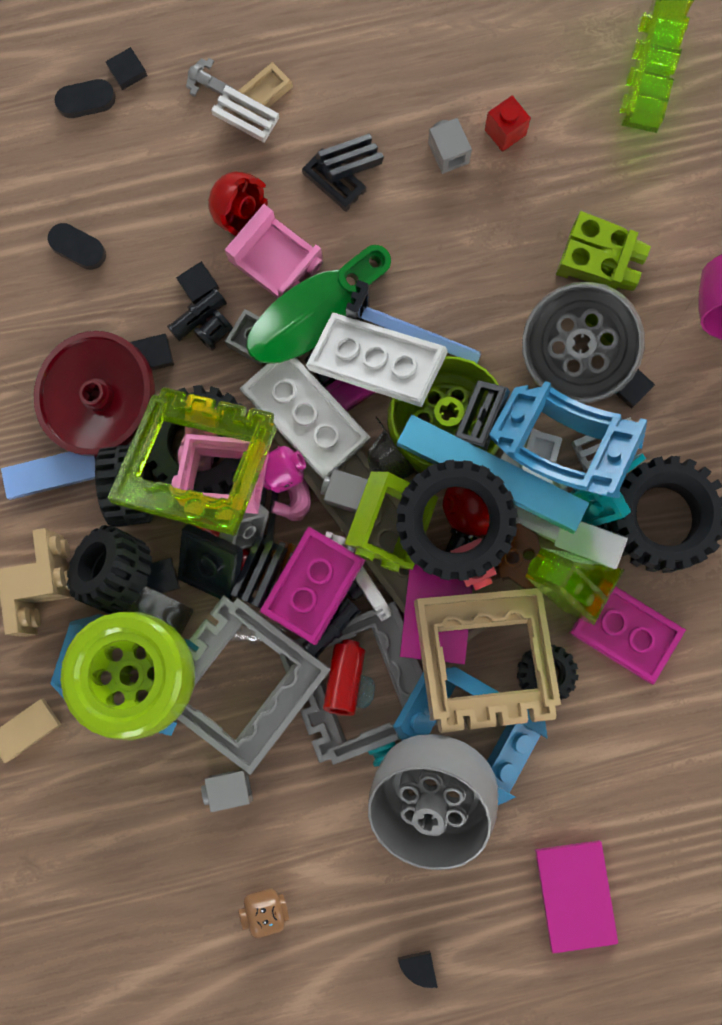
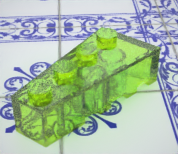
M653 0L648 13H642L638 26V31L642 32L641 40H636L632 52V58L636 59L635 67L630 66L625 84L630 86L629 94L623 95L619 110L620 113H624L622 126L657 133L664 120L674 78H671L670 75H674L682 50L679 47L690 19L686 15L694 0Z

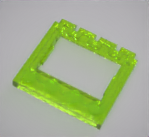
M163 387L159 396L152 395L107 497L112 504L236 536L277 431L275 423H273L274 413L250 408L247 417H245L246 406L220 401L215 409V399L189 394L186 400L185 392ZM163 421L250 442L247 451L243 452L232 480L234 484L228 499L215 498L204 495L202 492L190 489L184 490L173 487L171 484L159 481L153 482L140 477Z

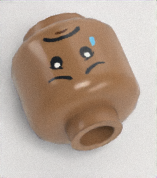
M272 888L248 894L244 898V908L238 910L242 930L249 929L254 938H261L281 932L284 929V922L289 921L284 895H278Z

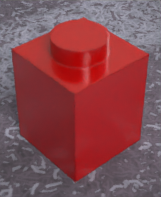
M511 95L488 112L484 130L503 152L526 136L531 117L514 96Z

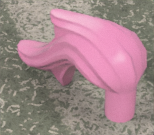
M304 479L300 484L287 490L290 505L274 501L271 513L285 517L290 521L303 520L309 512L311 505L309 486Z

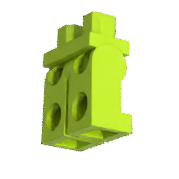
M580 211L573 224L556 275L564 278L571 276L587 282L604 284L615 290L619 287L634 291L638 286L642 272L628 268V262L630 260L643 265L648 257L651 246L637 240L639 232L631 229L628 231L619 225Z

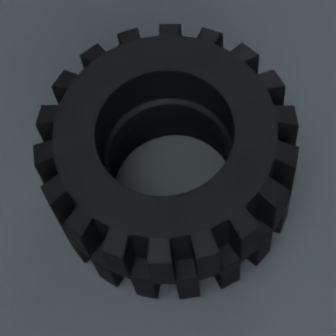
M140 443L100 448L95 462L96 492L102 515L109 526L121 527L151 523L156 507L154 504V477L152 467L147 464L144 456L147 455V452Z
M103 525L99 529L95 528L77 546L69 563L67 588L70 589L71 597L107 614L123 612L124 608L128 609L132 606L134 600H138L143 588L145 589L148 583L147 579L151 574L150 565L152 563L150 548L146 546L144 541L114 526Z

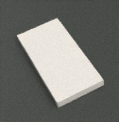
M332 313L306 366L309 371L422 407L448 351L445 346Z
M297 358L281 363H267L240 387L241 392L287 442L302 454L305 461L323 480L325 476L330 477L333 469L338 470L371 440V437Z

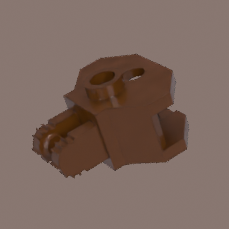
M518 523L516 524V537L514 536L511 542L512 547L508 554L506 553L503 556L502 562L498 564L499 570H496L497 575L492 576L491 579L492 581L500 578L503 581L510 579L522 589L538 588L546 570L539 540L534 532ZM531 551L535 556L533 559L527 560L523 557L524 553Z

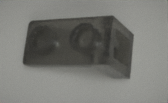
M148 586L145 589L143 588L141 596L138 600L133 601L131 607L128 609L124 608L123 610L124 612H141L157 617L175 628L180 635H182L193 613L191 607Z

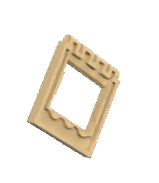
M542 588L419 598L414 601L430 721L437 720L440 733L463 731L465 727L464 717H466L469 730L496 727V713L498 714L501 726L527 723V710H529L532 722L556 719L555 706L561 705ZM527 623L538 688L447 698L445 684L447 674L443 646L440 647L438 632Z

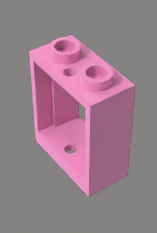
M186 434L184 446L181 445L178 450L179 470L178 474L174 475L172 479V494L181 507L258 514L269 457L264 441ZM200 456L245 459L246 463L240 495L193 492Z

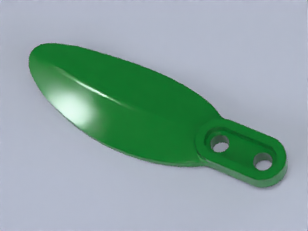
M370 245L342 268L314 275L284 293L266 309L252 327L246 343L250 356L258 362L275 364L294 359L314 349L332 313L346 316V306L348 303H351L352 292H356V284L350 285L346 278L351 277L356 283L360 280L368 283V286L372 285L390 268L391 256L388 250L380 245ZM369 260H375L378 267H372Z

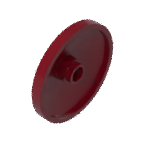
M105 331L79 333L57 345L44 360L34 386L35 413L45 434L59 447L84 456H97L100 448L122 446L131 443L143 430L146 421H148L155 398L154 377L145 356L129 341Z

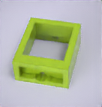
M371 471L345 545L356 549L354 554L366 560L373 561L374 558L380 560V566L393 572H399L400 568L413 570L415 564L409 558L410 556L405 549H403L400 537H398L393 554L368 543L385 493L401 500L402 493L410 482L390 472ZM435 495L428 501L423 513L425 533L439 498Z

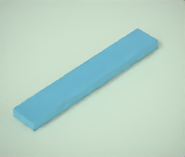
M411 415L396 446L432 464L443 463L446 460H467L479 466L483 465L489 468L490 472L499 476L504 481L503 484L514 498V505L572 534L576 532L589 505V502L414 415Z

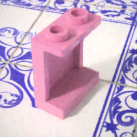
M265 204L260 207L225 249L229 262L277 299L304 281L309 274L311 276L316 274L323 263L321 248L318 245L312 247L275 219L273 210Z

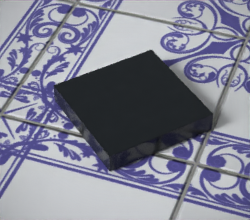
M187 524L182 528L177 579L218 599H221L224 595L234 602L237 597L231 595V592L241 572L243 548L191 524Z

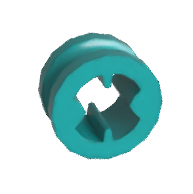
M395 741L368 751L369 755L374 756L375 760L372 762L374 767L380 765L386 754L396 745Z

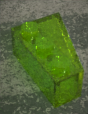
M541 548L537 557L530 562L528 573L525 577L562 611L595 625L625 569L620 567L613 569L571 552Z

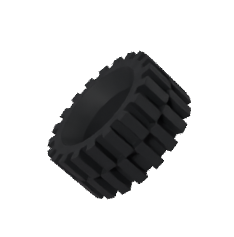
M202 385L193 386L194 392L188 393L184 387L176 390L179 395L178 398L172 400L167 395L162 399L166 406L162 410L155 406L150 413L155 420L153 423L146 421L144 430L149 434V437L143 438V447L148 451V454L144 456L147 464L153 469L152 473L169 490H171L172 479L174 475L178 474L179 465L173 455V439L177 430L185 423L186 409L189 402L221 409L220 420L228 426L231 438L259 440L255 426L246 409L241 403L238 404L234 396L228 392L222 395L219 388L210 386V391L208 392L204 390ZM224 458L214 468L197 472L193 492L234 495L233 489L238 485L241 487L246 460Z
M661 456L653 458L648 463H642L626 475L620 492L624 496L631 512L622 519L609 522V525L613 527V533L628 538L622 556L630 555L632 557L630 563L636 567L645 565L646 571L656 572L662 570V573H671L708 559L707 555L716 552L721 546L717 541L722 539V496L719 497L716 490L721 488L722 484L719 479L712 483L707 479L712 473L708 468L703 467L699 471L694 469L697 463L694 460L687 459L680 463V456H670L666 460H663ZM653 488H667L681 495L689 505L692 514V525L688 536L679 545L664 546L650 540L640 529L636 514L637 505L645 491Z
M446 460L443 463H435L427 467L423 472L418 473L402 493V498L397 508L396 523L397 532L401 540L400 543L413 563L420 566L426 573L436 575L440 579H459V581L469 580L468 578L482 576L486 574V571L492 567L495 568L502 562L501 559L506 553L508 554L512 547L513 537H516V518H518L517 508L513 504L514 498L503 484L504 481L499 476L490 472L489 468L483 465L479 466L467 460ZM450 487H462L473 491L483 500L489 513V526L484 539L476 547L463 553H450L437 548L428 539L423 527V513L428 501L439 491Z

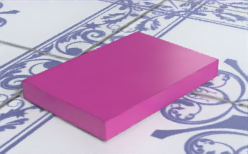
M308 526L259 612L313 645H317L366 559L355 555L354 552Z
M417 564L414 565L413 570L409 569L399 657L422 660L414 607L416 599L472 594L473 585L466 587L464 581H459V579H440L436 575L426 573ZM468 629L438 632L440 647L443 646L445 662L465 664Z
M601 579L569 634L649 684L654 685L686 629L605 579Z
M597 840L535 849L551 952L560 953L619 944L602 842Z

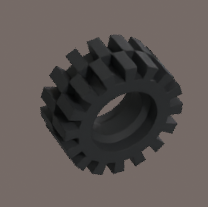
M551 644L554 664L559 669V679L557 682L560 700L569 697V693L576 688L575 681L579 677V675H576L578 667L577 663H574L572 660L573 656L565 652L566 649ZM530 649L522 656L523 658L517 666L519 667L517 678H519V685L523 690L538 688L532 650Z

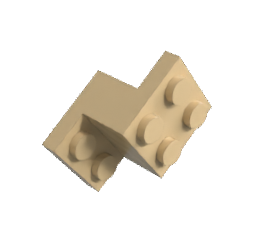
M46 528L32 530L36 563L0 569V599L5 635L22 637L38 635L37 627H40L41 618L39 610L35 608L34 604L71 598L70 589L67 588L69 578L67 577L68 567L66 559L70 558V547L64 536Z

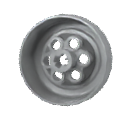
M594 282L571 283L559 287L544 296L530 313L522 335V355L526 368L534 382L539 387H542L545 381L551 382L552 388L580 403H594L607 399L621 391L633 379L641 365L645 350L643 324L633 304L619 291L607 285ZM589 314H595L599 319L598 324L594 327L586 325L585 319ZM566 318H570L574 322V327L570 331H565L561 327L562 321ZM608 332L613 335L614 341L611 345L605 346L601 343L600 338L603 333ZM579 334H581V338L584 335L590 338L587 344L590 349L585 353H582V349L578 352L574 348L576 344L575 338ZM556 341H562L565 345V350L561 354H556L553 351V344ZM596 355L604 358V365L601 368H595L591 364L592 358ZM572 359L580 363V369L577 372H571L567 368L568 362Z
M437 734L416 735L404 739L392 747L386 754L372 781L368 803V818L371 829L378 841L391 854L403 862L431 870H445L463 866L475 859L483 851L494 829L499 798L496 776L486 759L465 742ZM425 780H434L437 785L430 786L425 783ZM407 789L413 790L416 795H409ZM455 791L460 796L454 798L448 795V792Z

